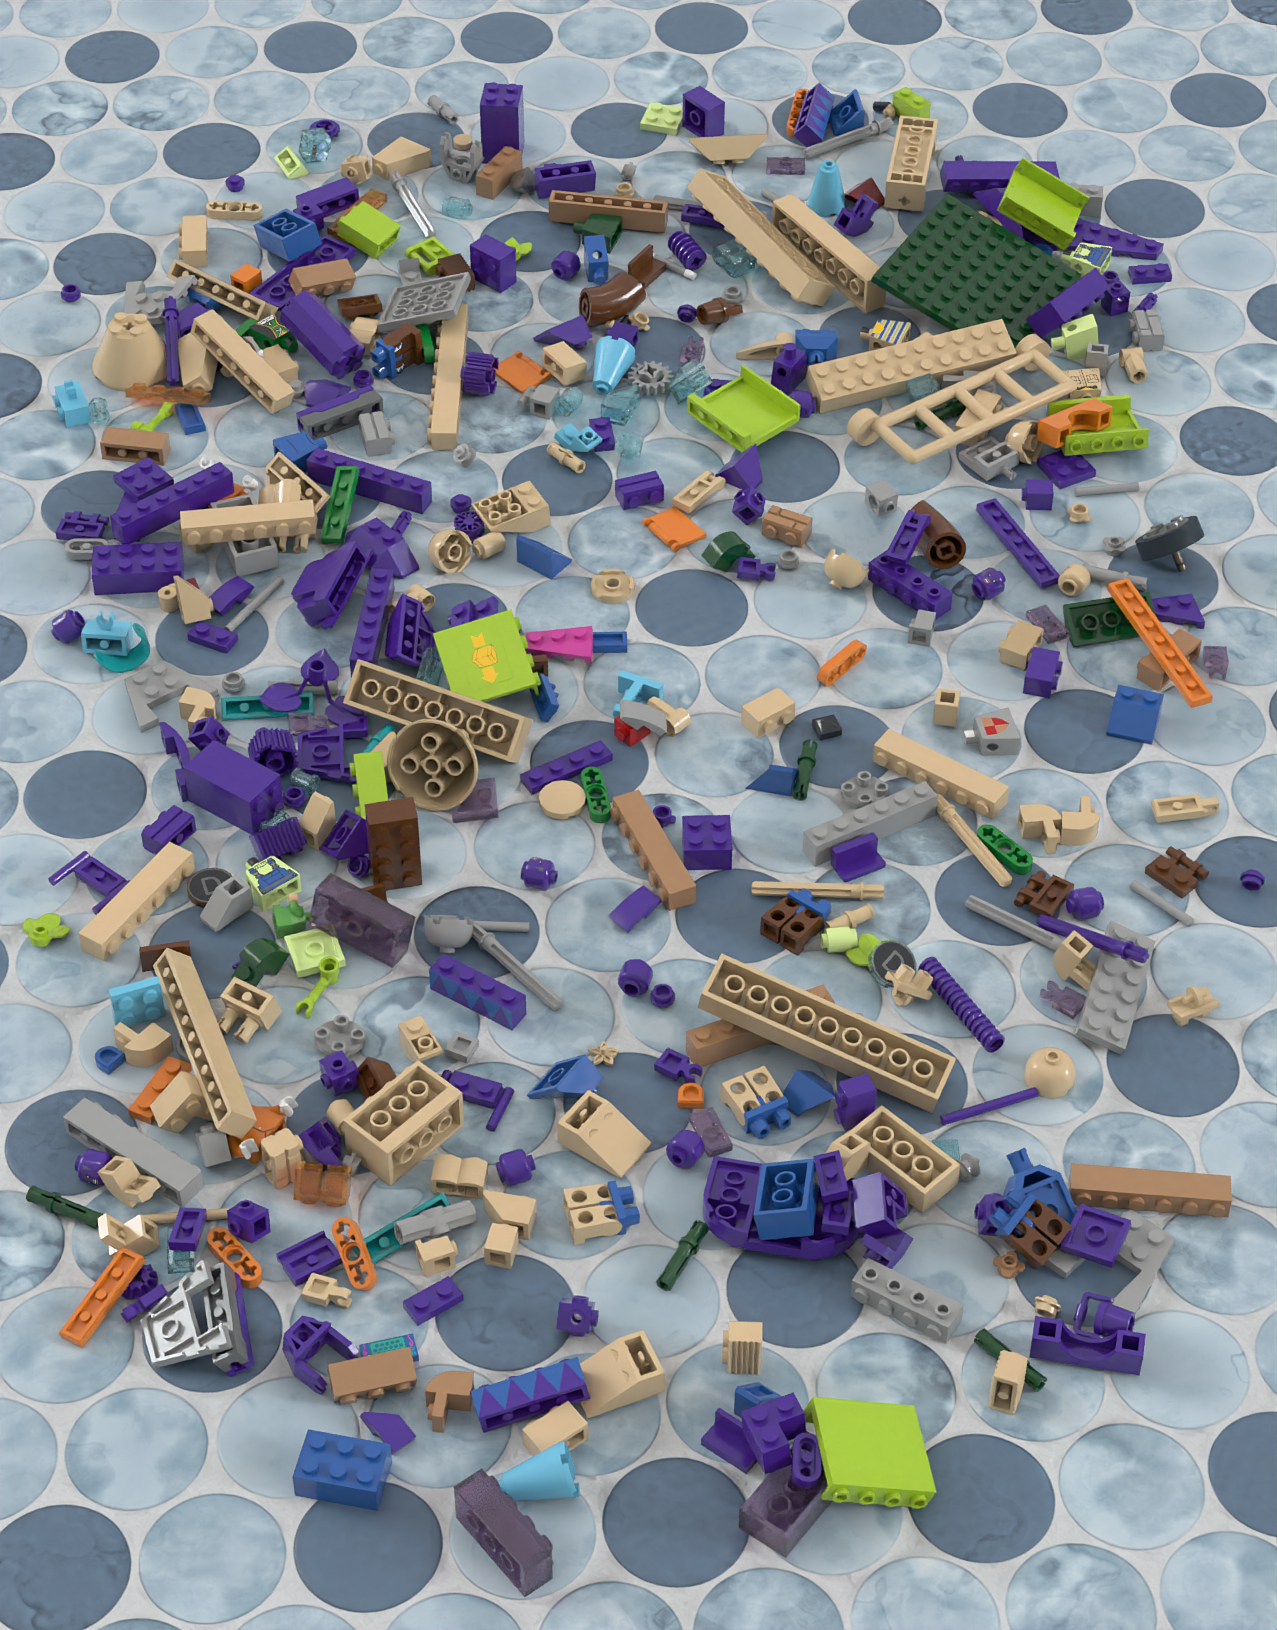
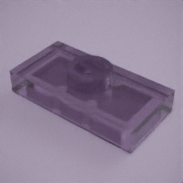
M767 157V174L805 175V158Z
M1047 605L1026 611V618L1030 623L1044 629L1043 638L1048 644L1068 638V630Z
M713 1107L689 1114V1121L694 1131L702 1138L708 1158L733 1150V1144Z

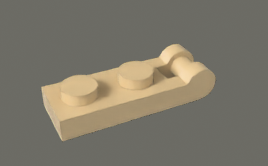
M706 470L672 498V505L690 514L717 490H722L726 484V479L720 476L715 477L714 473Z

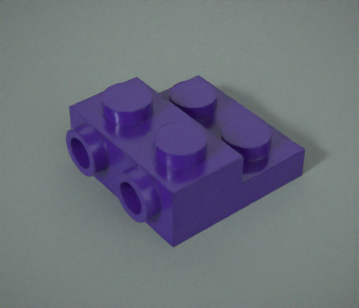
M492 596L480 601L476 605L471 600L458 604L451 609L448 622L452 628L497 614L499 601Z

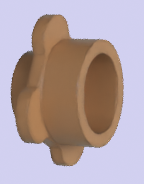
M1008 1251L1004 1256H996L993 1259V1265L998 1267V1273L1003 1278H1015L1019 1272L1025 1270V1264L1018 1260L1017 1253L1014 1251Z

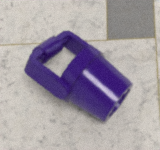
M1086 1292L1082 1296L1081 1303L1077 1305L1073 1319L1075 1321L1073 1329L1077 1335L1087 1338H1104L1114 1334L1118 1329L1133 1332L1135 1312L1113 1305L1114 1299L1111 1297ZM1089 1299L1101 1301L1094 1319V1333L1081 1330L1082 1323H1084L1087 1314Z

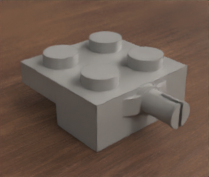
M990 436L959 452V460L986 481L999 474H1004L1012 480L1017 474L1011 468L1019 465V451L1011 448L1007 441L1000 443Z

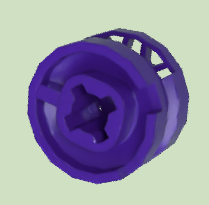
M462 512L454 518L455 530L462 531L468 535L472 544L475 539L485 535L484 522L476 512Z

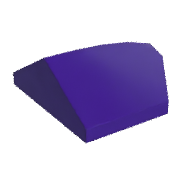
M327 379L309 380L304 386L306 406L313 407L348 394L351 391V387Z

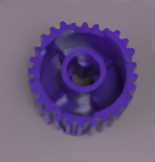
M467 352L466 367L462 366L460 378L464 379L462 392L482 396L495 393L497 381H495L496 369L499 370V358L494 357L492 354Z
M261 727L255 731V736L248 743V754L251 760L280 774V776L289 774V771L290 773L296 771L299 763L298 755L289 730H278V728L268 730L265 727Z

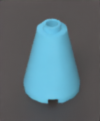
M826 160L819 165L807 201V206L821 217H830V214L834 213L837 216L842 208H846V199L839 167L831 160Z
M606 336L599 339L596 344L593 388L601 395L610 394L635 360L634 347L622 338L614 340L611 339L612 336Z
M565 1440L552 1445L502 1474L503 1479L499 1480L501 1494L503 1497L508 1496L509 1501L562 1499L580 1496L579 1482L574 1484L575 1474L577 1473L568 1445H565Z

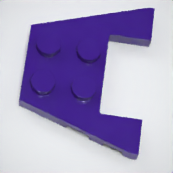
M367 716L358 717L359 721L352 723L348 721L340 722L338 727L328 730L326 727L298 734V774L356 784V777H351L350 766H344V738L368 737Z

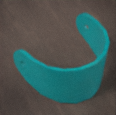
M137 623L132 625L141 641L134 648L130 649L127 656L107 655L96 651L94 652L96 661L103 668L116 673L129 672L140 667L150 654V644L145 629Z

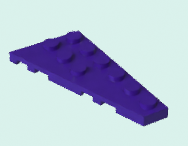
M1078 218L1074 228V232H1076L1075 238L1066 249L1075 252L1080 243L1112 247L1111 256L1119 257V254L1130 255L1133 259L1156 261L1163 251L1164 244ZM1036 235L1031 242L1034 246L1046 244L1053 251L1059 248L1039 235Z

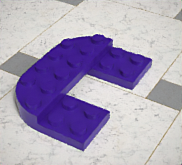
M718 1156L713 1157L704 1190L703 1219L709 1230L729 1246L818 1261L846 1251L857 1241L860 1231L855 1228L853 1223V1215H855L854 1206L848 1235L821 1231L826 1203L823 1202L820 1187L813 1235L779 1238L776 1240H760L753 1215L762 1163ZM855 1178L847 1181L849 1191H853L852 1180H855Z

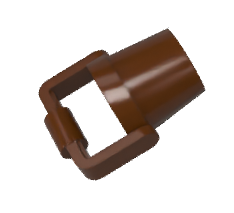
M721 297L699 305L696 310L697 319L702 325L723 324L728 321L729 316L743 313L742 305L726 302Z

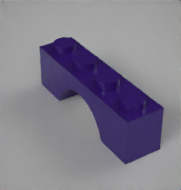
M1035 1316L1029 1358L1140 1376L1146 1334L1118 1329L1114 1334L1104 1338H1087L1070 1331L1065 1326L1063 1320Z

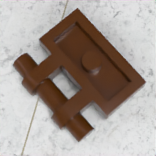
M1172 846L1166 850V854L1171 857L1170 859L1160 855L1145 867L1146 875L1181 899L1198 886L1199 880L1195 878L1196 876L1204 880L1209 875V871L1203 868V864L1191 860L1181 849L1176 850ZM1179 865H1183L1187 868V870H1183L1179 867Z
M1040 870L1036 874L1031 875L1025 888L1019 890L1014 904L1021 908L1024 904L1030 903L1028 911L1039 916L1044 914L1053 917L1067 900L1070 892L1074 890V884L1054 874L1047 880L1045 879L1046 874Z

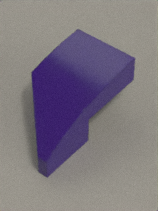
M363 1412L359 1416L373 1436L377 1434L383 1443L391 1444L392 1455L416 1438V1435L400 1415Z

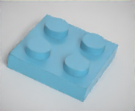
M158 976L108 989L115 1026L121 1022L130 1027L166 1016Z

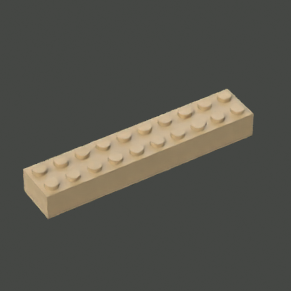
M699 168L687 187L693 193L692 197L702 202V207L714 215L713 218L725 226L724 229L728 233L736 237L735 241L747 248L746 252L756 257L757 263L766 268L772 278L780 282V287L791 293L793 300L799 303L803 301L810 306L818 305L823 307L835 286L725 176Z
M999 319L810 365L805 379L813 397H816V407L820 414L941 384L943 375L962 376L963 370L985 371L1016 357L1017 353L1003 320Z
M722 953L701 993L698 1008L852 1078L866 1073L875 1088L930 1113H933L956 1061V1058Z

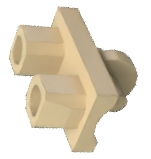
M902 963L896 973L888 971L885 975V979L892 981L895 989L892 990V996H894L895 1003L900 1006L908 1005L910 1001H914L915 996L930 1000L933 994L928 988L933 977L927 971L920 969L915 978L912 979L916 972L908 965Z
M1194 985L1187 988L1186 994L1167 1000V1007L1173 1013L1172 1018L1179 1026L1188 1024L1189 1019L1196 1016L1201 1018L1209 1016L1210 1011L1219 1008L1220 1004L1218 1000L1212 997L1207 986L1198 989Z

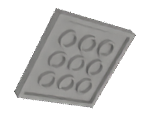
M469 272L394 287L377 323L379 332H393L407 322L416 326L423 323L427 325L443 319L445 321L453 319L458 313L471 281Z

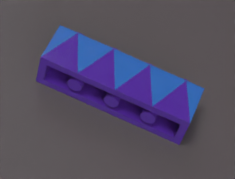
M820 83L816 84L806 93L793 134L806 147L823 142L827 123L831 117L830 113L834 107L835 97Z
M442 954L429 968L431 990L510 1030H513L527 1015L525 994L445 954Z
M578 1357L564 1359L559 1363L544 1368L539 1367L519 1376H510L503 1381L491 1385H482L478 1389L471 1391L483 1433L548 1413L553 1407L560 1406L567 1401L573 1405L590 1399Z

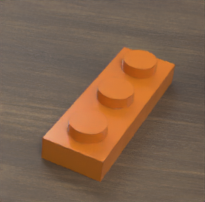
M168 1056L128 1109L129 1116L152 1125L155 1117L150 1105L180 1071L190 1073L192 1071L191 1064Z

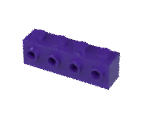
M887 550L869 562L868 580L914 610L936 612V619L951 610L953 592L909 564L902 565L886 560L885 554Z

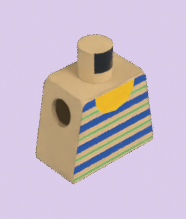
M879 319L873 329L862 327L860 339L869 341V351L909 342L911 323Z

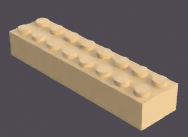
M793 194L773 201L772 224L840 293L865 314L885 306L886 290L871 282L873 275L880 268L872 259L867 257L860 249Z
M359 659L357 660L343 701L344 704L404 725L421 719H436L465 730L469 734V739L475 750L513 763H519L533 722L531 718Z

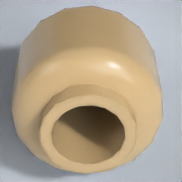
M1071 564L1059 576L1058 586L1064 594L1076 597L1081 595L1089 586L1091 577L1085 567L1079 564Z

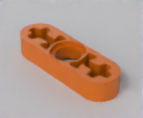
M857 639L850 642L820 668L817 680L826 686L832 685L863 659L867 651V645Z
M340 1217L333 1223L332 1234L350 1283L361 1291H369L377 1283V1274L360 1228L354 1220L348 1217ZM344 1225L350 1227L347 1230L348 1237L344 1234H341V1232L344 1231ZM354 1247H359V1258L355 1261H350V1250ZM355 1267H360L361 1271L368 1275L367 1277H365V1283L359 1282V1280L362 1278V1274L360 1270Z
M223 1227L211 1229L207 1234V1244L210 1252L220 1263H226L234 1272L240 1275L242 1287L251 1289L259 1286L263 1279L259 1263L228 1229ZM222 1240H224V1245H225V1248H224V1249H223V1245L220 1243V1241H222ZM235 1253L242 1256L236 1262H231L227 1259L228 1256ZM245 1266H246V1270H247L248 1273H249V1274L246 1275V1276H245V1270H244V1267H245Z

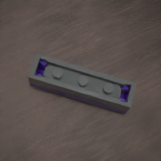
M369 385L296 412L298 430L306 432L315 440L359 424L358 416L360 414H372V412L378 411L384 413L383 398Z
M221 1262L210 1267L214 1284L202 1291L208 1331L222 1323L228 1329L233 1346L228 1350L212 1353L213 1363L232 1377L253 1367L254 1361L240 1275L234 1272L226 1263Z

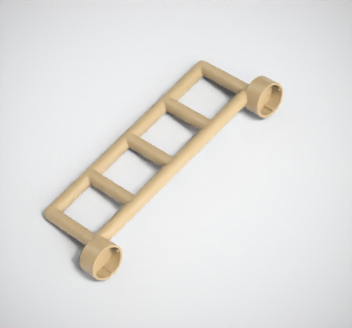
M1030 334L1024 337L1016 346V357L889 414L879 417L869 408L859 410L849 420L847 433L861 446L870 445L881 437L907 462L916 464L1074 392L1077 388V383L1048 359L1050 354L1049 344L1038 335ZM1022 367L1028 371L1040 368L1059 385L1032 396L1008 374ZM995 380L1020 402L993 414L971 395L969 391ZM957 398L981 420L954 432L929 409ZM916 415L941 438L913 450L889 427Z

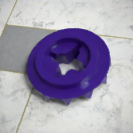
M323 119L312 123L309 131L311 136L317 138V140H332L333 137L338 136L340 126L335 121Z
M143 1264L134 1277L140 1276L141 1281L135 1280L132 1283L130 1282L121 1295L122 1297L138 1300L157 1287V1272L153 1270L151 1264Z

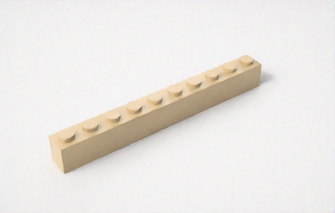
M468 304L460 305L456 317L448 321L444 319L439 320L437 349H435L434 375L432 380L433 388L431 389L430 414L433 415H429L428 422L431 428H427V441H431L432 449L455 450L458 444L463 379L460 378L462 366L465 367L469 322Z
M166 948L153 965V968L159 978L162 991L214 1124L218 1131L242 1139L257 1121L191 957Z

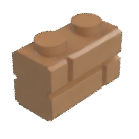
M772 505L762 519L761 534L768 538H774L789 545L802 548L812 533L813 518Z

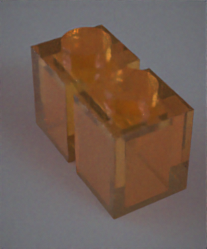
M299 1161L295 1169L293 1200H300L303 1204H315L319 1200L322 1203H327L330 1207H340L347 1204L350 1197L352 1166L328 1164L327 1171L324 1172L323 1190H321L323 1163Z

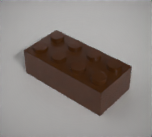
M414 798L365 804L370 873L373 885L384 883L386 891L422 885L419 826Z

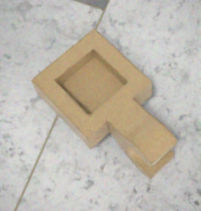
M311 1273L301 1292L302 1300L325 1307L332 1301L338 1307L348 1309L353 1301L352 1298H348L351 1290L338 1287L337 1279Z

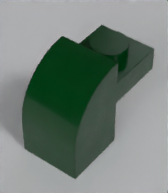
M733 531L724 532L715 537L701 555L712 568L728 572L739 557L753 559L756 557L750 550V545Z
M266 938L256 939L240 952L239 955L243 959L231 978L236 977L257 987L266 971L277 975L290 954L272 940Z

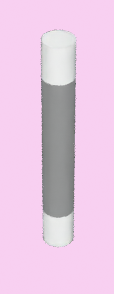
M653 253V258L665 262L667 269L691 280L696 278L697 274Z

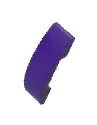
M160 722L161 739L166 754L176 753L181 766L180 769L175 770L182 802H186L188 799L183 767L190 762L189 751L179 733L167 723Z

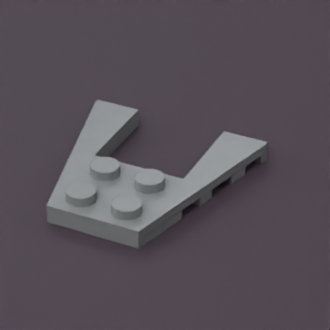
M1131 1209L1120 1215V1217L1131 1220V1228L1116 1260L1138 1275L1114 1298L1113 1305L1136 1314L1149 1288H1151L1159 1269H1161L1173 1247L1174 1238ZM1060 1248L1052 1253L1044 1265L1066 1279L1085 1259L1062 1252Z

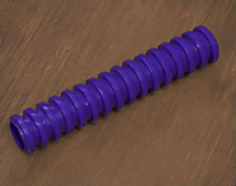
M929 957L923 960L918 971L920 969L927 971L933 977L930 984L932 988L936 990L937 994L949 1005L954 1014L967 1026V1029L971 1031L977 1041L989 1053L1000 1049L1005 1042V1037L1000 1034L995 1025L982 1013L976 1003H973V1000L969 998L963 988L938 962L936 957Z

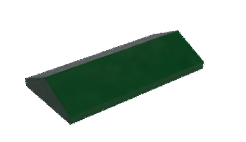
M1139 593L1155 614L1150 593ZM1113 597L1063 605L1065 631L1073 648L1140 637Z

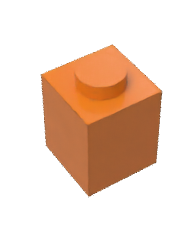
M245 264L230 275L231 285L247 293L252 292L263 283L261 270Z

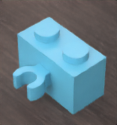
M64 381V385L55 386L56 395L52 396L55 408H57L59 419L64 420L66 428L91 423L89 405L79 381Z
M99 611L96 620L87 619L81 632L83 653L98 651L109 655L127 656L134 642L132 622L114 621V612H111L109 620L103 618L102 612Z

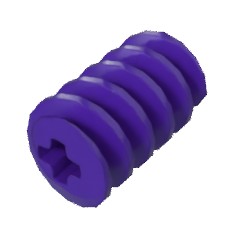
M676 231L669 237V250L672 251L686 269L696 270L705 263L707 259L705 251L702 250L690 234Z

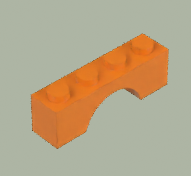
M1092 398L1039 420L1037 426V440L1058 448L1065 445V435H1071L1073 430L1099 431L1109 427L1113 406Z

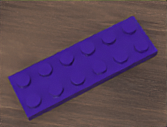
M323 235L320 237L322 244L317 246L314 251L306 252L300 255L297 260L290 261L249 294L278 307L277 312L281 311L287 301L295 296L288 281L293 268L341 259L350 260L356 255V249L327 235Z

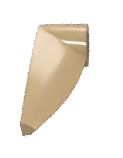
M781 332L777 334L775 340L755 344L736 352V359L775 360L784 350L786 343H794L793 336L788 332Z

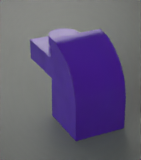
M861 193L853 210L842 208L833 225L849 236L857 237L864 234L874 224L870 219L879 204L867 194Z
M898 1228L895 1231L875 1236L874 1238L865 1234L860 1242L867 1247L863 1258H870L892 1269L903 1257L914 1238Z

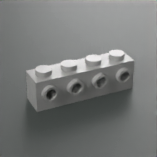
M870 1258L866 1259L852 1279L851 1297L862 1304H867L879 1310L886 1316H891L903 1322L910 1328H915L927 1334L934 1340L947 1344L962 1321L963 1304Z

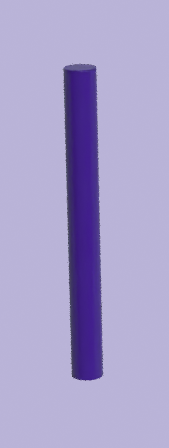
M1035 1087L941 1115L940 1120L942 1125L951 1124L1038 1097V1091Z

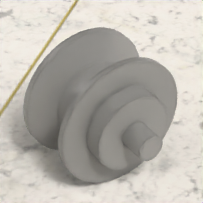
M466 443L455 448L453 460L456 463H460L462 467H468L474 463L476 457L474 448H469V445Z
M964 1153L961 1156V1160L955 1159L960 1164V1180L968 1183L972 1180V1176L977 1177L980 1175V1160Z

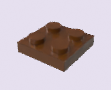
M377 294L337 299L339 311L342 317H346V319H354L362 314L375 316L378 312H383L382 303Z

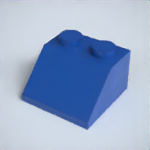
M1118 685L1106 735L1152 745L1161 715L1164 694Z

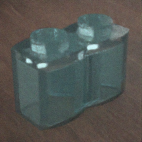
M730 239L713 246L712 259L718 266L724 268L732 278L740 277L755 270L756 258L748 254L746 249L737 243L735 239Z

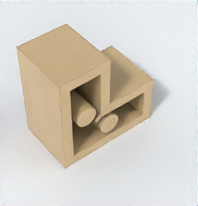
M180 1071L150 1105L159 1128L178 1134L194 1117L214 1122L196 1075Z

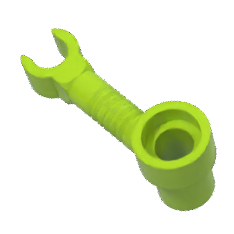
M167 401L164 402L159 413L148 424L136 420L132 423L130 429L155 432L154 429L164 419L173 415L174 411L170 409L174 404Z
M328 956L320 960V979L307 998L296 1004L297 1015L302 1009H307L305 1012L306 1019L310 1018L313 1014L315 1002L325 988L338 982L339 962L334 957Z

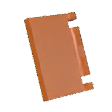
M519 350L500 362L499 370L496 369V376L520 394H523L528 386L536 387L552 378L550 372H546L543 367L526 355H523Z
M675 506L649 518L645 517L642 521L645 527H648L653 534L668 547H671L674 552L706 537V533Z

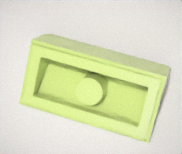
M289 146L274 157L289 179L309 174L307 168Z

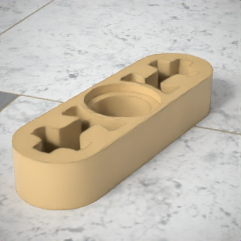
M210 201L206 204L207 216L211 219L255 221L263 217L262 205L257 202Z

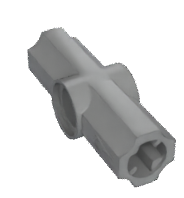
M470 1200L446 1207L437 1206L421 1212L420 1215L395 1222L394 1233L400 1245L426 1237L428 1239L449 1233L452 1229L476 1222V1211Z

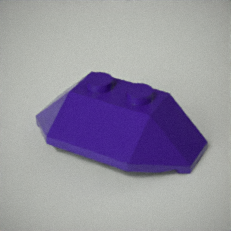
M995 188L974 193V196L1007 230L1031 244L1037 235L1036 233L997 211L1006 188Z
M377 517L347 532L344 544L356 541L363 551L373 550L365 566L368 570L371 571V568L393 570L394 576L400 579H404L419 570V565L405 539Z
M405 594L400 596L387 625L385 656L406 666H431L433 664L435 644L434 628L429 617L423 611L425 608L422 602Z

